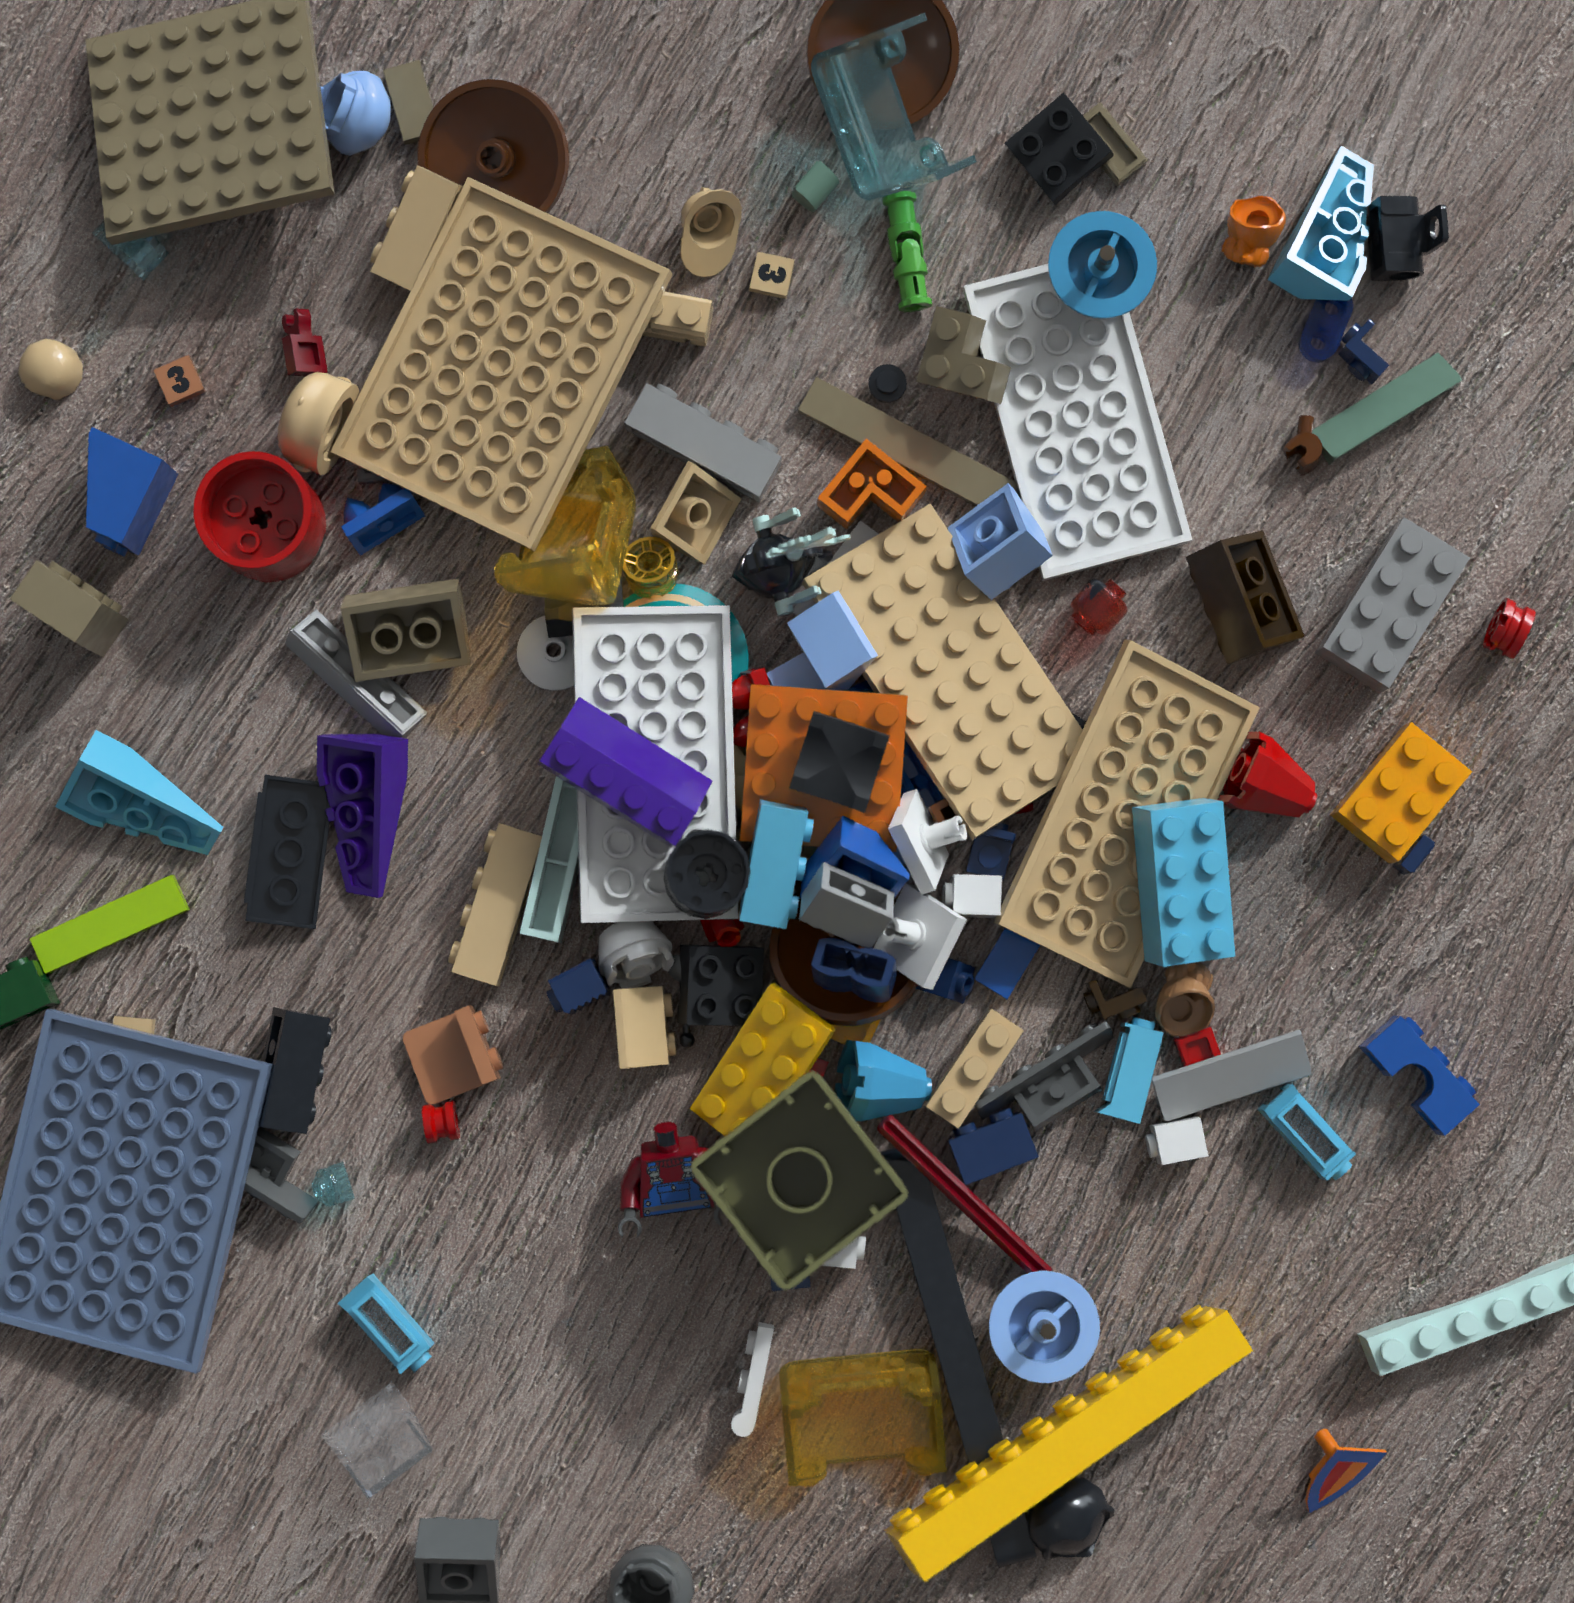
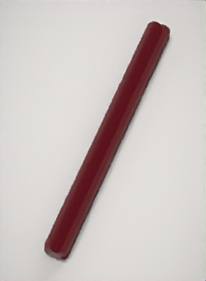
M888 1115L879 1123L877 1127L878 1132L1026 1273L1052 1271V1268L896 1118Z

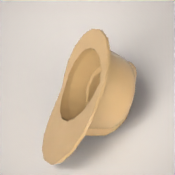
M701 187L698 193L692 195L684 203L681 210L683 231L680 254L685 268L693 275L701 277L713 276L722 271L733 257L742 207L739 199L732 192L722 189L710 190L709 188Z

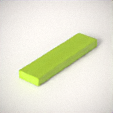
M170 875L30 938V941L44 973L49 974L190 911L175 875Z

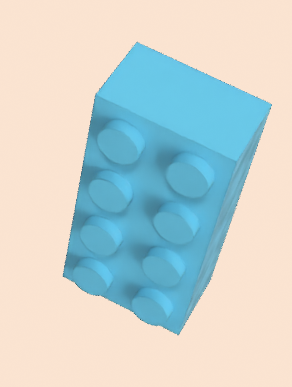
M1198 798L1132 807L1144 961L1161 967L1236 957L1223 801Z

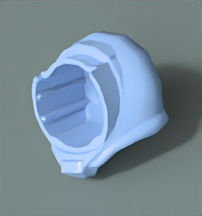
M352 71L345 74L340 73L323 87L320 86L327 139L340 153L351 156L372 148L384 136L391 119L390 98L379 77L367 71Z

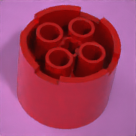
M258 451L237 453L224 458L206 473L198 486L193 506L197 532L204 545L238 574L249 579L258 580L259 582H278L298 575L313 562L312 559L317 554L324 534H326L325 511L317 493L299 472L284 459L270 453ZM267 514L270 517L267 520L268 527L265 529L259 525L262 522L261 515Z

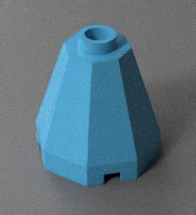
M846 1040L837 1065V1072L843 1073L842 1083H835L834 1093L856 1121H865L920 1109L923 1102L929 1100L932 1092V1080L927 1077L926 1069L872 1043Z

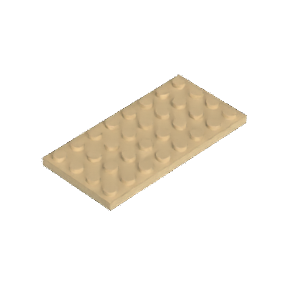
M928 504L803 579L802 585L805 589L815 585L820 587L822 594L812 598L815 604L839 590L878 655L862 675L874 693L908 695L905 740L943 797L947 799L955 815L962 818L961 824H965L967 833L974 840L1057 787L1083 729L996 600L989 599L964 575L952 542L953 536L932 505Z
M1124 640L1001 905V915L996 916L994 923L1106 978L1131 988L1144 961L1132 807L1198 798L1218 800L1260 707L1131 640Z

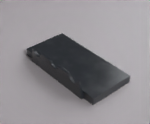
M264 775L262 792H258L246 877L244 903H247L245 921L316 929L330 823L326 813V809L330 808L325 786H320L318 781Z

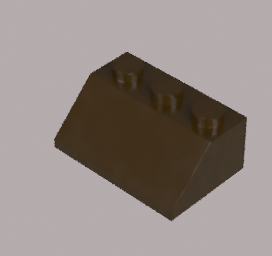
M1263 530L1220 540L1186 556L1191 578L1197 585L1204 603V611L1212 623L1218 639V647L1224 655L1227 664L1251 658L1305 637Z

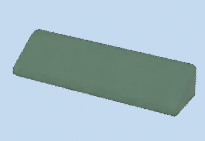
M1436 353L1316 427L1312 433L1321 440L1322 454L1330 465L1453 389L1463 380L1458 372L1439 353Z

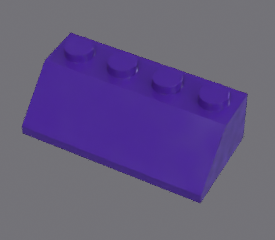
M581 697L577 699L537 763L671 848L675 847L713 782L710 778Z

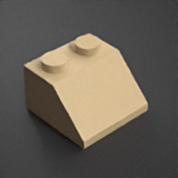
M664 986L613 989L619 1069L670 1064V1056H677L675 1032L668 1033L666 1018L673 1017L672 993L664 994Z

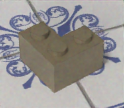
M936 306L916 382L1001 404L1011 367L996 361L977 357L986 320L971 314Z

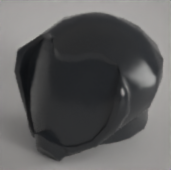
M1073 1477L1029 1509L1027 1516L1029 1539L1041 1551L1043 1559L1047 1561L1057 1557H1091L1103 1526L1114 1516V1508L1108 1505L1101 1488L1085 1478Z

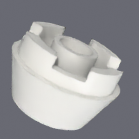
M652 921L617 922L604 930L599 937L598 970L605 977L608 986H611L613 983H619L621 989L641 987L652 982L650 975L662 967L663 970L668 972L673 966L672 943Z

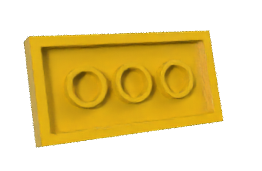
M770 984L693 1102L690 1110L726 1137L748 1117L777 1097L804 1074L808 1073L837 1029L778 984Z

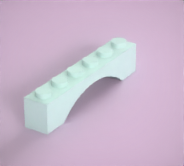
M1574 1254L1542 1265L1513 1281L1476 1296L1431 1311L1396 1319L1357 1333L1371 1371L1379 1376H1383L1573 1306Z

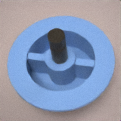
M1035 1271L1014 1279L997 1296L990 1313L989 1334L996 1355L1011 1372L1028 1381L1053 1383L1073 1376L1088 1363L1098 1344L1100 1321L1093 1299L1078 1282L1061 1273Z

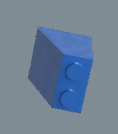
M92 427L88 436L86 528L96 534L94 541L103 545L107 550L122 557H125L127 551L139 556L178 477V473L163 459Z

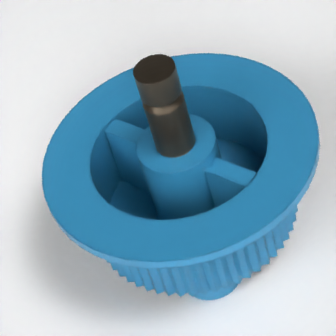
M1095 211L1076 217L1060 230L1050 249L1048 271L1055 292L1068 307L1084 316L1107 319L1130 312L1147 297L1155 281L1157 257L1148 234L1135 221L1119 213Z

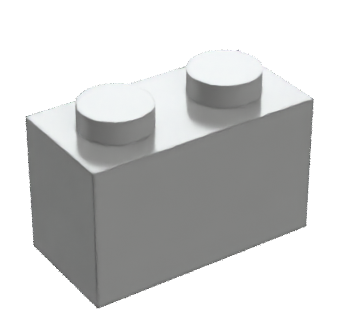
M823 862L802 893L799 920L808 923L812 927L820 928L844 938L850 943L858 944L865 948H872L893 919L894 892Z

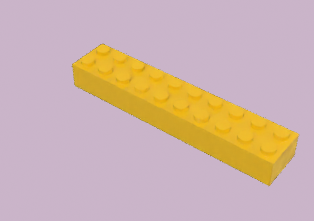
M1201 1305L1192 1307L1181 1315L1180 1318L1183 1322L1171 1330L1169 1327H1165L1149 1338L1151 1344L1140 1352L1137 1349L1131 1350L1117 1360L1119 1366L1108 1374L1103 1371L1091 1377L1085 1383L1087 1389L1075 1397L1073 1394H1069L1053 1405L1055 1411L1044 1419L1038 1416L1028 1421L1021 1427L1022 1434L1011 1442L1008 1439H1004L989 1449L988 1453L990 1456L978 1465L974 1461L962 1467L955 1474L958 1479L945 1488L940 1484L929 1490L922 1497L925 1502L913 1510L907 1507L896 1513L889 1520L892 1525L884 1531L909 1570L926 1582L1251 1353L1253 1349L1229 1312L1224 1309L1208 1306L1202 1308Z

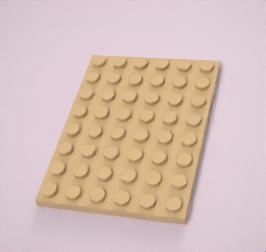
M467 177L331 453L535 552L673 273L670 269Z

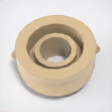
M315 372L304 377L294 387L280 417L278 446L282 455L294 464L298 471L304 473L312 471L319 475H325L335 465L339 457L331 453V450L359 395L357 385L353 384L346 377H336L328 373Z

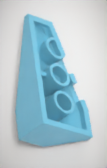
M1343 146L1338 149L1282 249L1269 275V281L1299 299L1349 301L1353 297L1366 269L1367 257L1364 256V246L1369 234V226H1366L1367 207L1371 204L1374 165Z
M97 730L82 753L55 806L93 826L103 828L105 823L125 828V834L138 837L140 832L158 836L163 844L205 855L209 854L223 829L221 824L132 748Z

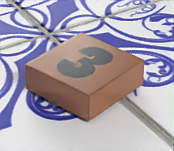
M189 355L153 370L170 407L206 392Z

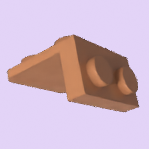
M474 1006L458 1009L451 1015L409 1030L403 1035L405 1048L425 1101L428 1104H437L501 1079L499 1070L503 1069L501 1058L496 1047H489L485 1036L486 1033L490 1032L482 1010L476 1012Z

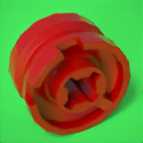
M1507 597L1503 599L1486 630L1482 644L1483 647L1491 651L1499 649L1502 651L1503 656L1509 659L1515 658L1528 637L1536 611L1527 606L1523 608L1517 607L1516 602Z

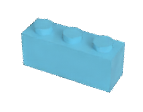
M760 799L749 856L751 872L748 887L741 899L739 921L787 929L788 918L796 919L799 896L793 895L795 881H803L806 858L800 857L802 843H810L814 819L807 818V808Z

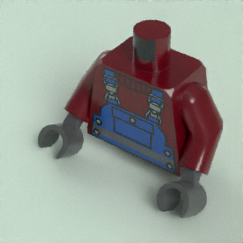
M662 1122L654 1126L655 1141L641 1144L640 1155L631 1159L620 1181V1211L624 1212V1219L618 1225V1233L622 1238V1226L627 1221H632L637 1225L636 1238L641 1234V1223L636 1219V1212L640 1211V1218L715 1207L714 1200L699 1183L691 1170V1164L694 1159L707 1151L708 1148L699 1147L694 1136L678 1137L677 1125L674 1122ZM717 1206L714 1211V1219L718 1225L723 1226V1221L720 1217L722 1210Z

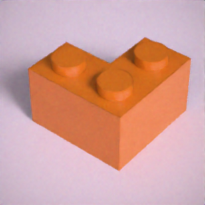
M866 438L819 495L817 506L846 530L870 501L897 522H900L909 515L922 499L927 486Z

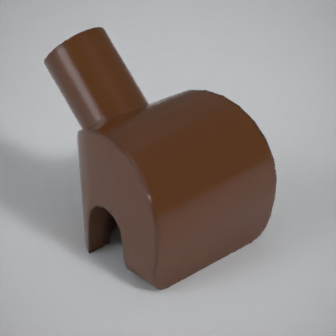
M1309 415L1299 416L1297 435L1283 448V453L1287 459L1296 454L1302 456L1298 461L1299 466L1296 468L1301 476L1310 473L1316 468L1322 453L1321 440L1312 433L1314 417Z

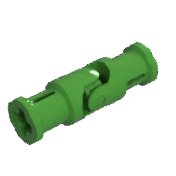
M911 191L894 192L882 198L883 205L888 209L890 227L887 229L891 256L893 262L896 263L893 275L894 279L898 281L901 302L898 303L899 311L903 312L921 311L932 306V299L927 297L924 277L928 274L927 264L923 258L924 248L921 225L916 223L913 204L917 198L916 193ZM899 240H905V241H903V242L897 244V241H899Z

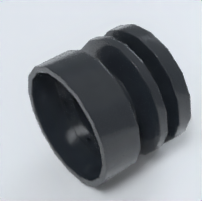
M707 829L690 833L676 844L666 862L663 880L666 894L677 909L691 917L708 919L723 915L738 903L748 887L751 870L748 856L737 840L724 832ZM705 867L712 869L711 876L716 881H709L706 886H702L699 884L700 877L695 875V871L702 872Z

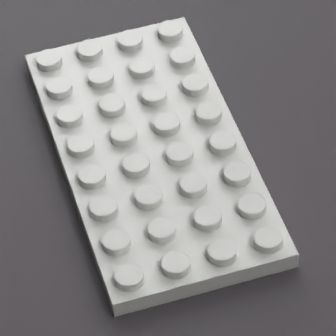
M1048 264L965 285L963 292L969 314L986 320L979 346L981 358L1011 367L1002 403H994L1015 482H1017L1019 497L1043 530L1053 555L1039 566L1042 581L1190 543L1192 536L1130 313L1128 312L1114 318L1099 319L1084 316L1072 310L1055 292L1049 277Z
M730 605L573 608L575 703L581 697L713 780L698 811L680 840L690 833L707 829L724 832L736 840ZM577 789L580 923L706 920L688 916L677 909L666 894L663 880L668 857L674 847L667 846ZM705 867L702 872L695 871V875L700 877V885L706 886L709 881H716L711 876L712 869ZM738 903L723 915L708 919H739Z

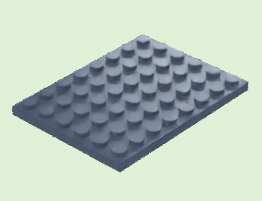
M46 1009L0 1201V1322L191 1373H199L204 1361L273 1064L54 1009Z

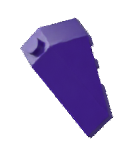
M322 734L317 736V777L319 785L325 786L330 808L326 809L328 821L334 822L339 841L335 849L345 889L348 893L375 898L383 897L408 775V739L381 734Z

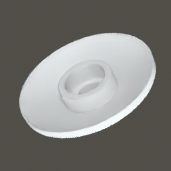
M545 616L537 618L524 629L519 638L517 659L520 669L530 682L540 688L559 691L573 687V636L548 638ZM551 644L561 646L559 656L550 657L547 654V649Z

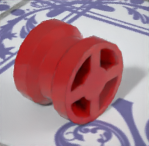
M448 1101L441 1107H434L431 1104L422 1106L423 1127L428 1144L436 1143L439 1138L445 1137L450 1140L460 1139L459 1118L454 1101Z

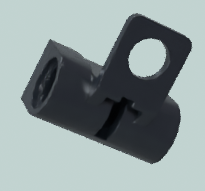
M1379 196L1367 207L1366 219L1367 226H1369L1368 247L1371 281H1403L1423 276V256L1431 254L1446 244L1449 239L1446 205H1437L1426 214L1419 215L1418 198L1415 196ZM1437 218H1438V221H1439V232H1438V235H1437V237H1436V234H1435V223H1436V220H1437Z

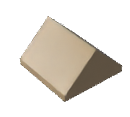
M688 461L650 528L652 536L663 539L673 549L705 565L742 498L693 462Z

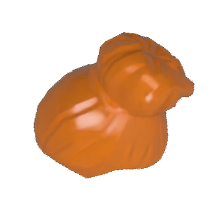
M1256 196L1249 199L1235 200L1230 207L1227 220L1229 237L1222 244V252H1224L1226 258L1235 263L1246 264L1252 267L1264 266L1269 259V248L1276 242L1285 226V212L1269 196Z

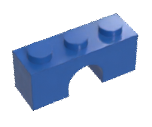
M1392 1016L1358 1047L1384 1076H1393L1401 1068L1409 1064L1415 1065L1421 1070L1425 1078V1088L1421 1096L1411 1104V1107L1436 1135L1445 1136L1480 1105L1473 1097L1476 1091L1464 1077L1459 1076L1456 1078L1447 1068L1450 1064L1449 1060L1437 1047L1433 1046L1430 1049L1420 1038L1424 1032L1410 1017L1403 1019L1402 1016Z

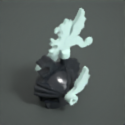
M796 507L774 516L772 519H769V515H762L752 519L758 539L743 553L732 574V577L747 587L748 590H752L762 597L774 599L778 616L791 614L794 612V604L808 601L822 594L820 587L815 585L794 594V596H789L791 592L802 585L804 578L826 566L832 560V551L824 550L820 546H830L851 539L850 534L832 538L836 536L835 529H832V527H827L811 536H801L796 539L773 533V527L787 524L801 516L799 509Z

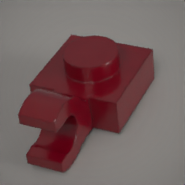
M295 308L293 310L294 315H283L282 326L284 331L289 334L282 338L288 376H307L315 372L328 373L322 336L312 335L309 309Z

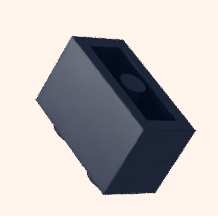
M1007 1108L989 1115L991 1123L976 1128L975 1123L970 1122L960 1126L959 1129L955 1128L952 1130L954 1137L947 1139V1142L965 1185L1039 1157L1021 1112L1013 1114L1011 1108Z

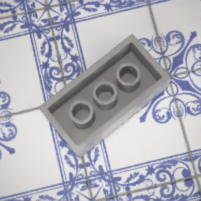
M1403 517L1391 529L1315 653L1378 693L1386 691L1391 687L1470 557Z

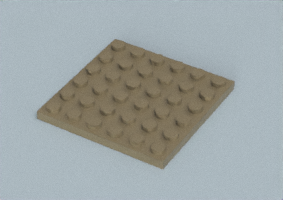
M252 0L85 39L105 233L111 245L335 195L309 0Z

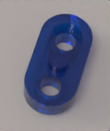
M1352 298L1349 301H1314L1298 343L1301 354L1307 360L1321 363L1330 359L1337 351L1353 311ZM1325 305H1335L1338 310L1337 314L1331 315L1327 313ZM1314 338L1320 339L1324 344V348L1321 350L1315 349L1311 344V340Z

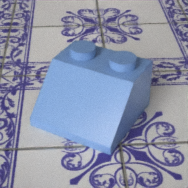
M1009 483L948 527L949 532L953 536L952 542L964 575L991 600L1053 556L1043 530Z

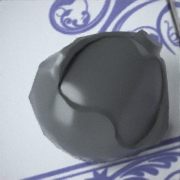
M639 1545L626 1551L611 1569L610 1585L606 1592L607 1602L691 1603L695 1592L692 1571L678 1553L663 1545Z

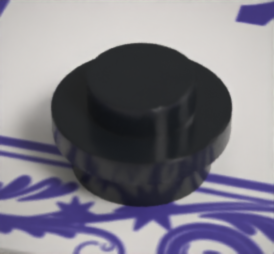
M884 364L873 370L869 377L868 386L870 393L876 400L883 403H892L899 400L905 393L907 380L904 372L899 367Z

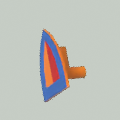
M1325 1428L1318 1431L1314 1438L1325 1452V1456L1309 1473L1311 1481L1305 1498L1308 1512L1311 1513L1329 1504L1363 1480L1388 1452L1383 1449L1340 1447L1328 1429Z

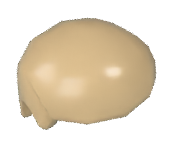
M42 339L28 345L20 358L18 374L21 382L31 392L59 400L75 392L82 380L83 364L71 347L53 339Z

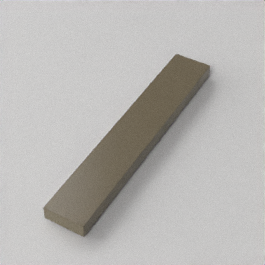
M818 377L813 381L798 409V413L858 445H861L867 438L907 471L974 506L979 505L1007 483L1015 491L1017 489V482Z

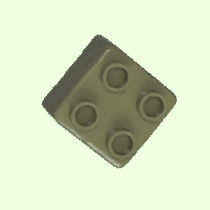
M814 1071L808 1072L796 1080L777 1097L738 1125L726 1137L720 1139L715 1145L694 1159L691 1164V1170L696 1179L731 1221L771 1278L783 1290L794 1288L808 1275L816 1271L819 1266L862 1235L874 1223L879 1222L886 1214L902 1204L908 1197L907 1189L901 1179L825 1080Z

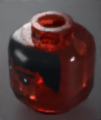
M1092 579L1072 599L1071 608L1074 612L1070 617L1092 637L1096 633L1107 635L1128 613L1127 605L1122 600L1127 594L1111 579L1106 583L1098 579Z

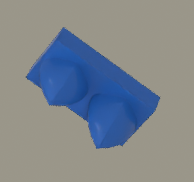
M383 483L378 496V504L372 508L357 499H346L343 513L344 525L341 528L361 556L425 517V514L409 490L398 485Z

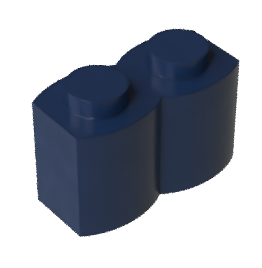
M836 938L819 939L811 964L813 981L820 987L833 992L852 991L858 997L871 1002L889 1001L897 977L896 959L887 952L874 948L857 950L852 944Z

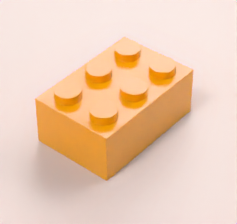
M1410 722L1399 729L1330 813V816L1387 863H1395L1400 861L1472 771L1413 722Z

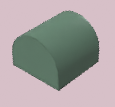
M816 161L794 187L791 197L807 210L815 212L840 183L839 179L824 163Z

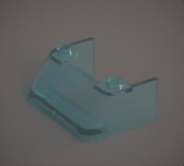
M925 13L819 52L813 57L811 62L812 76L852 187L857 195L864 200H874L938 181L977 162L975 155L947 163L944 151L936 140L930 137L916 140L891 67L901 63L906 55V44L901 31L926 21Z

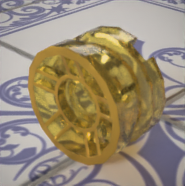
M657 537L639 538L624 551L622 557L623 571L629 588L636 595L650 599L652 595L661 594V596H664L671 592L677 584L676 579L679 575L674 550L668 542ZM646 568H649L650 570H651V569H654V570H652V571H646L645 569H646Z

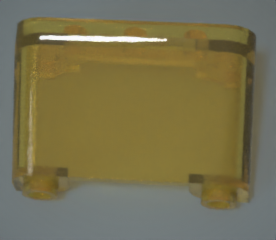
M608 446L586 449L535 552L521 545L518 557L511 552L500 556L498 563L495 565V578L498 584L503 586L507 592L591 606L609 605L615 601L635 516L636 500L629 481Z
M923 1349L805 1359L788 1362L780 1368V1397L789 1487H810L818 1484L827 1475V1464L905 1457L908 1469L923 1476L947 1472L941 1389L936 1358L931 1352Z

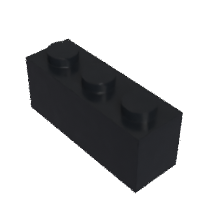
M273 1007L262 1060L263 1062L273 1064L258 1126L307 1134L308 1126L313 1123L316 1114V1105L313 1102L316 1087L321 1084L324 1074V1067L321 1064L324 1048L328 1047L331 1040L330 1018Z

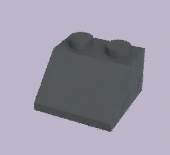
M420 1518L414 1557L419 1603H499L501 1549L499 1520H488L486 1518Z

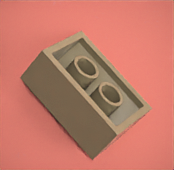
M459 578L344 596L341 613L355 682L470 665L466 614Z

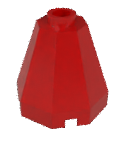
M1260 731L1248 732L1245 741L1249 743L1244 749L1241 748L1222 789L1224 795H1219L1218 800L1223 801V805L1231 809L1298 818L1303 813H1309L1317 800L1315 782L1272 737Z

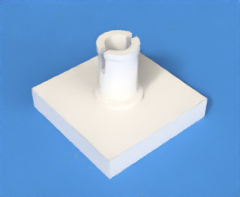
M918 789L903 793L900 806L897 807L888 829L920 894L923 895L936 890L949 856L945 845L966 840L967 831L965 824L958 826L963 821L958 815L934 824Z
M906 883L893 907V919L877 940L874 949L882 950L896 959V970L922 988L933 990L967 919L929 894L921 895L917 886Z

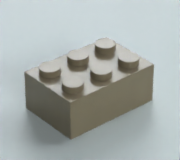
M36 560L10 598V600L73 642L101 657L106 655L129 621V619L119 613L123 606L53 560L49 566Z

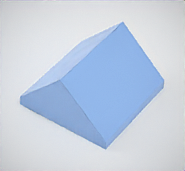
M839 590L831 593L787 622L825 688L829 690L847 691L878 656Z

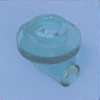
M344 1162L316 1171L315 1179L312 1182V1190L318 1201L331 1207L338 1203L355 1199Z

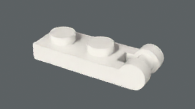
M759 1322L757 1332L749 1330L745 1354L752 1355L750 1369L741 1370L737 1393L744 1394L742 1408L734 1412L731 1421L733 1432L740 1437L750 1435L755 1427L774 1331V1325Z

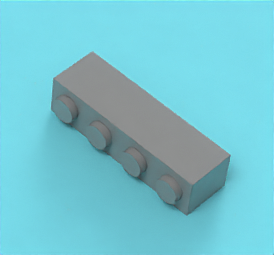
M646 383L624 422L626 431L686 464L688 461L693 462L714 479L760 503L782 464V456L777 454L779 449L766 440L759 438L757 442H754L743 436L745 433L744 429L733 422L725 420L721 424L710 418L712 413L695 402H691L690 406L676 399L678 394L662 384H658L655 388Z

